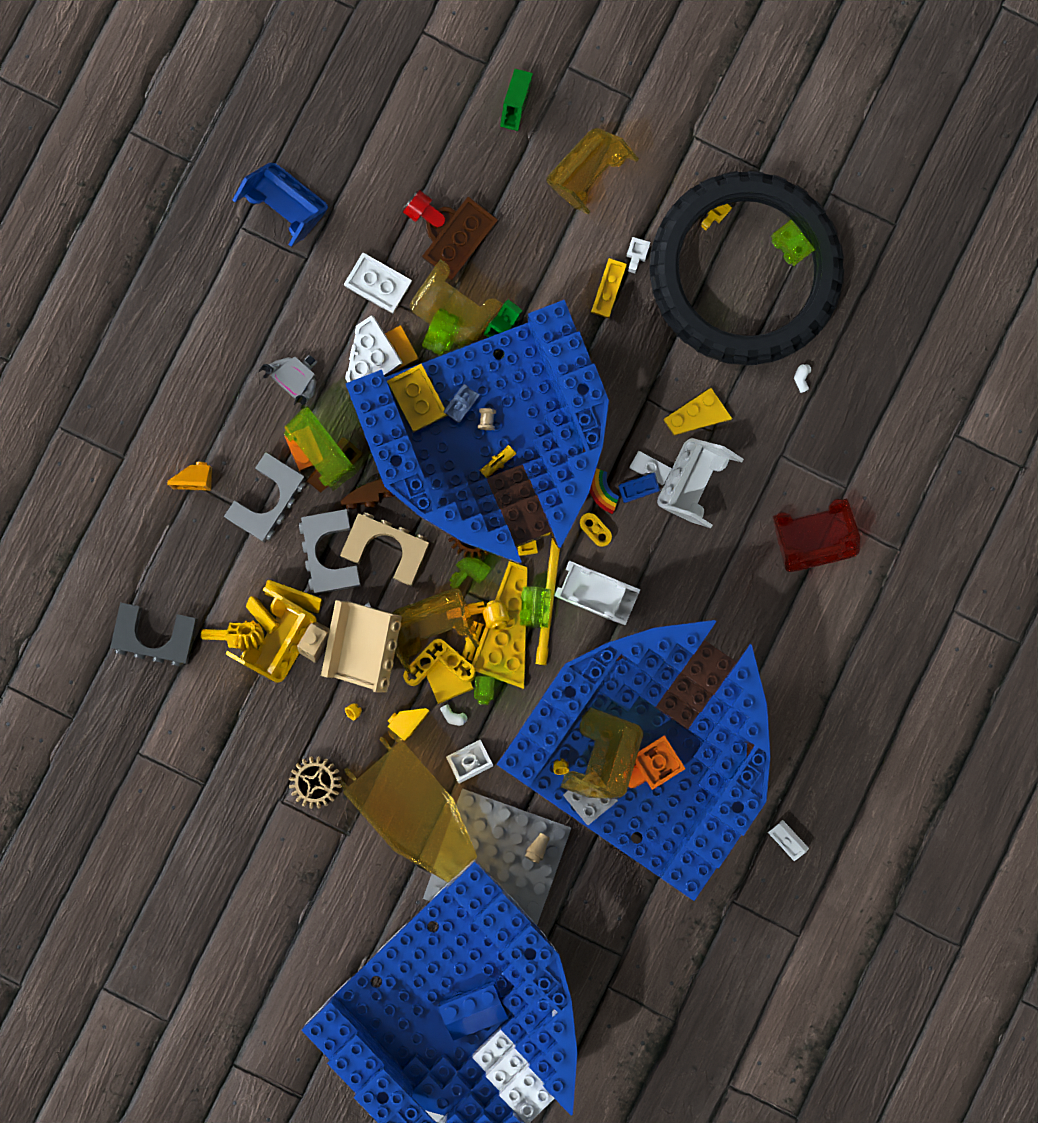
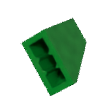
M514 69L503 104L500 127L515 131L519 130L533 73Z

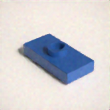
M655 473L618 485L624 503L661 491Z

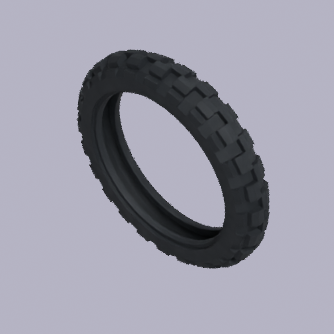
M758 171L724 173L723 175L704 180L692 189L690 188L675 202L663 218L651 250L650 280L656 304L662 313L661 315L668 326L673 329L685 344H688L700 354L732 365L746 366L771 363L794 354L805 347L830 320L837 307L844 281L842 245L839 242L836 228L826 215L824 208L798 185L788 182L785 178ZM733 202H757L781 211L799 227L806 237L812 252L814 278L810 295L804 307L791 322L766 334L753 336L736 335L714 327L705 321L691 306L681 284L679 259L688 231L703 215L712 209Z

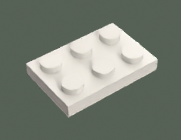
M362 253L345 281L344 286L394 314L410 287L412 280Z

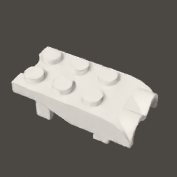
M569 561L565 569L569 571L562 588H557L554 597L611 621L626 625L640 589Z

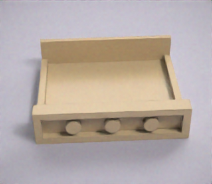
M336 600L321 676L337 678L373 689V692H387L402 616L350 601Z

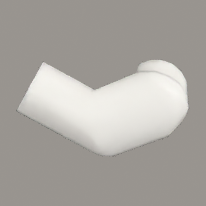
M448 704L440 708L449 724L461 726L467 722L468 718L465 713H453Z

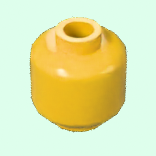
M497 600L490 601L483 609L482 614L487 627L493 630L505 628L510 621L507 607L502 602Z

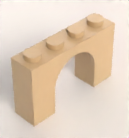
M365 512L363 515L358 513L340 556L360 564L367 545L371 540L378 536L393 537L402 547V558L393 578L413 586L430 545L429 542H426L427 538L418 534L414 537L409 534L410 531L399 527L397 530L391 527L392 524L382 519L381 522L373 520V515Z

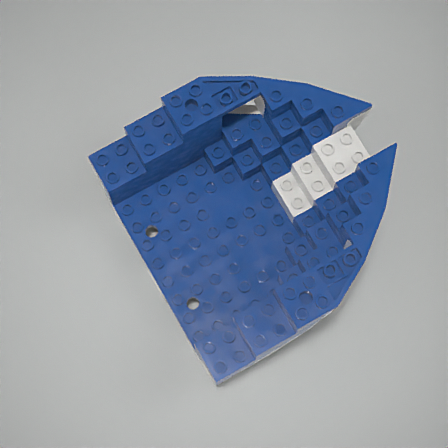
M473 860L451 879L409 923H406L379 949L374 957L352 978L350 977L302 1028L303 1033L329 1059L327 1064L355 1092L354 1099L377 1123H531L554 1099L571 1116L573 1115L577 1044L572 999L560 955L548 941L545 934L518 903L476 860ZM430 921L438 923L439 928L437 931L432 932L428 929L427 925ZM374 976H379L382 979V984L378 987L373 986L371 983V979ZM494 981L509 1019L453 1041L439 1011V1003Z

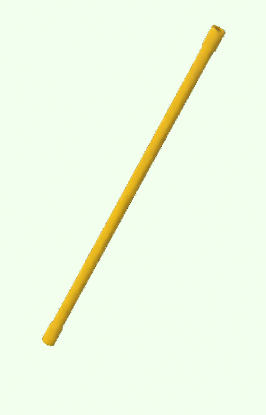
M553 538L551 540L539 645L535 662L538 665H547L549 651L548 643L560 548L557 547Z

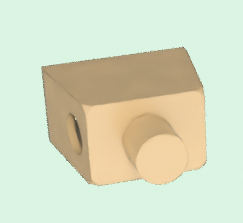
M319 622L311 623L297 646L299 654L317 663L327 646L330 629Z

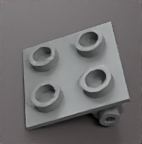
M594 770L563 794L587 826L618 801Z

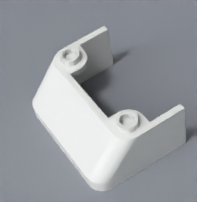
M694 438L688 439L683 444L657 500L658 505L692 523L711 528L712 524L702 519L704 508L698 504L713 470L722 471L725 469L729 459L743 462L744 459L724 446Z

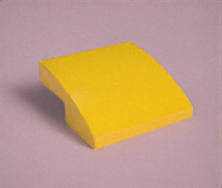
M450 656L447 662L449 665H455L458 662V658ZM431 662L423 665V667H428ZM441 662L427 675L438 704L473 690L471 682H463ZM461 664V666H460L459 668L463 671V673H464L463 677H464L465 675H468V674H467L466 670L462 667V664Z

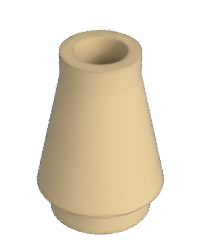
M539 833L538 837L526 850L525 857L539 864L540 860L544 858L550 838Z

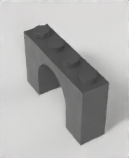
M120 602L110 648L115 649V653L126 655L127 652L134 653L133 657L145 659V656L153 657L152 661L164 663L165 659L172 661L171 665L183 667V663L189 664L198 619L177 614L170 640L160 648H148L138 637V624L142 607Z

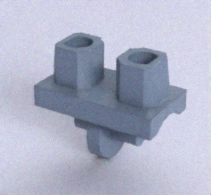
M463 384L443 413L457 423H460L480 395Z

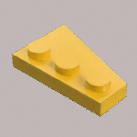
M710 388L663 420L675 436L702 427L730 421L732 417L712 388Z

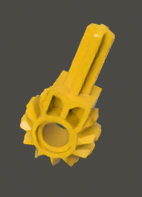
M253 620L251 622L245 621V623H229L227 630L203 629L201 631V638L203 640H227L229 648L240 649L242 652L244 650L250 651L253 648L257 649V645H262L264 632L260 624L255 623Z

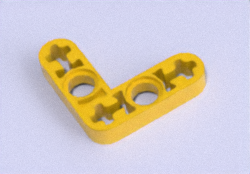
M442 639L433 640L403 674L404 680L408 685L416 686L441 662L463 682H471L476 676L474 667ZM442 645L443 650L441 652L436 651L435 646ZM431 651V653L433 654L436 651V653L434 654L436 659H433V657L428 653ZM450 656L458 658V662L455 665L448 664L447 661ZM423 658L431 660V664L428 667L421 666L420 663ZM461 664H462V667H463L465 670L468 671L469 669H471V670H470V673H471L470 676L465 675V676L463 677L464 673H463V671L459 668V667L461 666ZM418 666L423 673H420L415 667ZM410 673H411V674H415V673H416L415 676H416L417 678H416L415 680H414V679L409 680L410 677H409L408 675H409Z

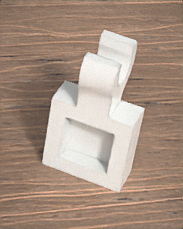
M632 237L627 257L632 258L628 272H636L639 260L645 262L650 242Z

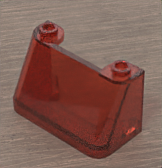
M847 498L834 500L829 505L828 511L797 519H792L790 514L784 512L773 516V524L782 560L788 572L853 558L860 552V534Z

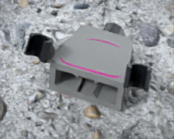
M308 355L303 362L296 357H287L270 364H263L259 369V372L262 370L266 371V374L263 376L264 378H268L271 374L272 379L295 399L294 405L301 403V410L304 409L305 404L315 394L317 382L315 380L316 376L311 369L317 361L311 355Z

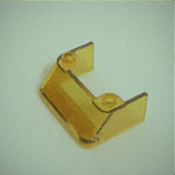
M595 128L589 131L548 175L546 181L571 206L589 214L590 210L585 206L588 199L585 191L609 165L618 167L625 162L626 158L636 162L639 158L623 138Z
M457 588L436 594L392 612V614L402 616L395 653L407 673L411 672L409 657L416 655L421 650V641L456 628L460 636H469L475 648L479 647L474 621L462 592Z

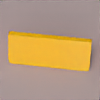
M271 580L266 582V588L303 609L319 613L323 603L321 598ZM265 592V595L275 598L272 595Z

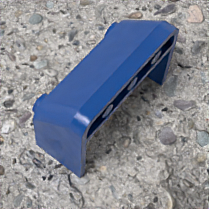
M268 163L247 175L232 199L234 202H237L245 197L252 204H260L264 201L292 223L289 231L293 237L288 244L291 247L309 234L328 209L327 204L275 163Z

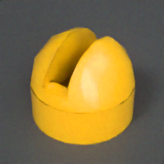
M352 703L345 708V713L351 720H356L361 715L362 708H358L357 703Z
M561 758V761L556 759L553 765L554 773L557 775L567 774L569 772L568 762Z

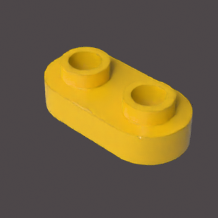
M586 513L581 517V529L597 546L605 547L611 542L612 534L610 530L595 514ZM587 520H591L593 522V525L591 527L586 526L585 522ZM600 534L605 535L606 539L604 541L599 540L598 536Z

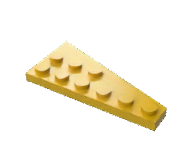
M509 561L495 600L506 605L510 621L501 630H493L487 627V625L485 626L471 665L474 667L475 672L524 689L527 567Z

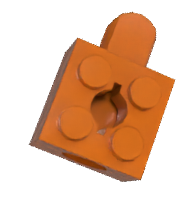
M665 735L630 756L636 765L624 773L623 781L630 788H636L647 782L651 790H653L686 768Z

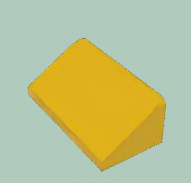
M249 597L246 608L269 635L280 627V624L257 597Z

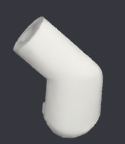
M808 364L800 365L794 376L800 393L809 390L805 381L807 375L811 373V367Z

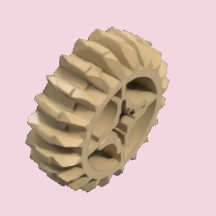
M318 756L316 762H314L313 757H309L310 763L303 759V767L297 763L296 767L299 771H291L296 777L289 778L290 781H295V785H289V788H296V791L291 793L292 796L299 794L296 801L299 802L301 799H304L302 806H306L310 802L309 807L313 809L314 803L317 804L318 809L321 808L322 801L325 806H328L329 804L326 799L329 798L333 802L335 799L331 796L332 793L339 795V792L334 790L335 787L341 788V784H336V780H341V777L334 776L339 770H331L334 767V763L327 766L328 759L320 763L321 757ZM319 766L318 771L313 776L303 773L310 767ZM325 770L330 776L331 786L322 781ZM318 777L320 784L324 787L315 786L312 788V784H310V780L307 778L316 779ZM300 778L308 784L306 795L300 788ZM317 789L327 791V794L319 799L311 798Z

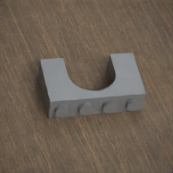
M266 452L255 469L277 483L280 490L278 504L271 511L259 514L233 501L224 515L227 520L264 543L266 540L270 541L275 533L273 529L276 524L280 525L282 523L287 507L290 509L296 501L295 495L297 492H301L306 485L304 482L306 478Z
M347 509L301 517L302 522L299 523L300 534H304L305 537L302 547L304 553L308 554V560H305L307 572L310 571L312 579H309L310 590H314L315 594L361 586L357 566L328 569L322 566L317 558L318 544L325 536L351 530Z

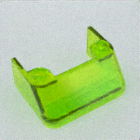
M308 406L300 410L284 427L286 430L284 432L285 436L290 442L294 440L320 473L319 480L325 487L329 485L331 490L334 491L357 473L352 463Z

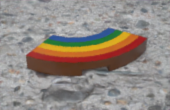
M596 468L589 492L594 502L602 510L613 515L619 496L614 494L608 487L606 480L607 472Z

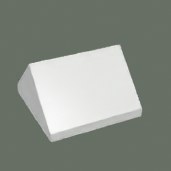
M481 740L446 757L459 784L494 766Z

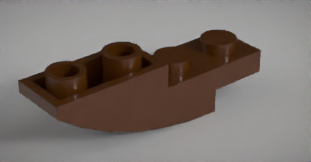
M379 479L349 493L341 500V505L346 507V509H356L357 505H365L367 508L376 507V503H380V495H383V498H392L395 495L387 490L382 479Z

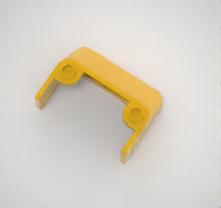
M264 587L263 591L275 597L271 603L270 611L273 615L277 616L276 621L280 624V627L272 634H266L258 650L254 648L250 649V651L244 650L241 657L229 651L226 652V655L268 679L279 683L285 679L298 657L299 651L297 646L309 625L316 622V617Z

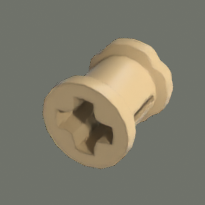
M480 408L481 418L478 429L495 430L493 423L496 410Z

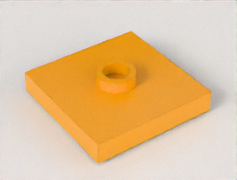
M401 325L385 333L403 362L401 366L386 376L419 360Z

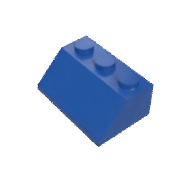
M494 981L443 1001L438 1005L445 1026L453 1041L509 1019Z

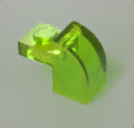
M464 558L455 565L461 571L459 573L455 572L449 580L452 582L450 587L457 591L467 576L481 585L492 569L477 558Z

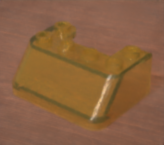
M590 707L582 716L579 730L583 736L595 740L585 775L576 771L568 772L563 778L561 788L588 798L619 799L627 792L643 738V730L637 724Z

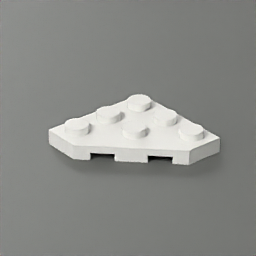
M373 315L356 326V335L349 358V368L345 377L347 382L381 369L384 376H386L403 364Z

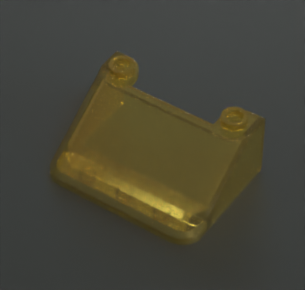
M440 259L411 300L410 308L414 314L463 348L477 341L503 304L493 298L487 299L481 307L445 282L450 274V268L447 263Z

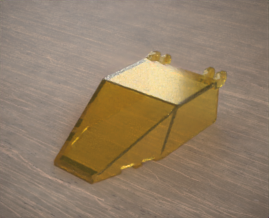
M390 729L388 731L389 735L397 742L393 748L385 738L381 737L379 740L389 751L358 779L348 768L344 769L348 777L354 781L350 786L345 783L342 777L341 780L337 781L344 790L343 793L394 852L404 856L442 880L449 882L477 858V854L454 799L403 739Z

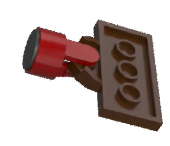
M417 190L403 208V213L414 222H417L420 217L426 220V232L433 243L423 254L422 258L452 280L497 222V219L469 197L466 198L457 211L449 207L435 209L430 205L432 199L421 190Z

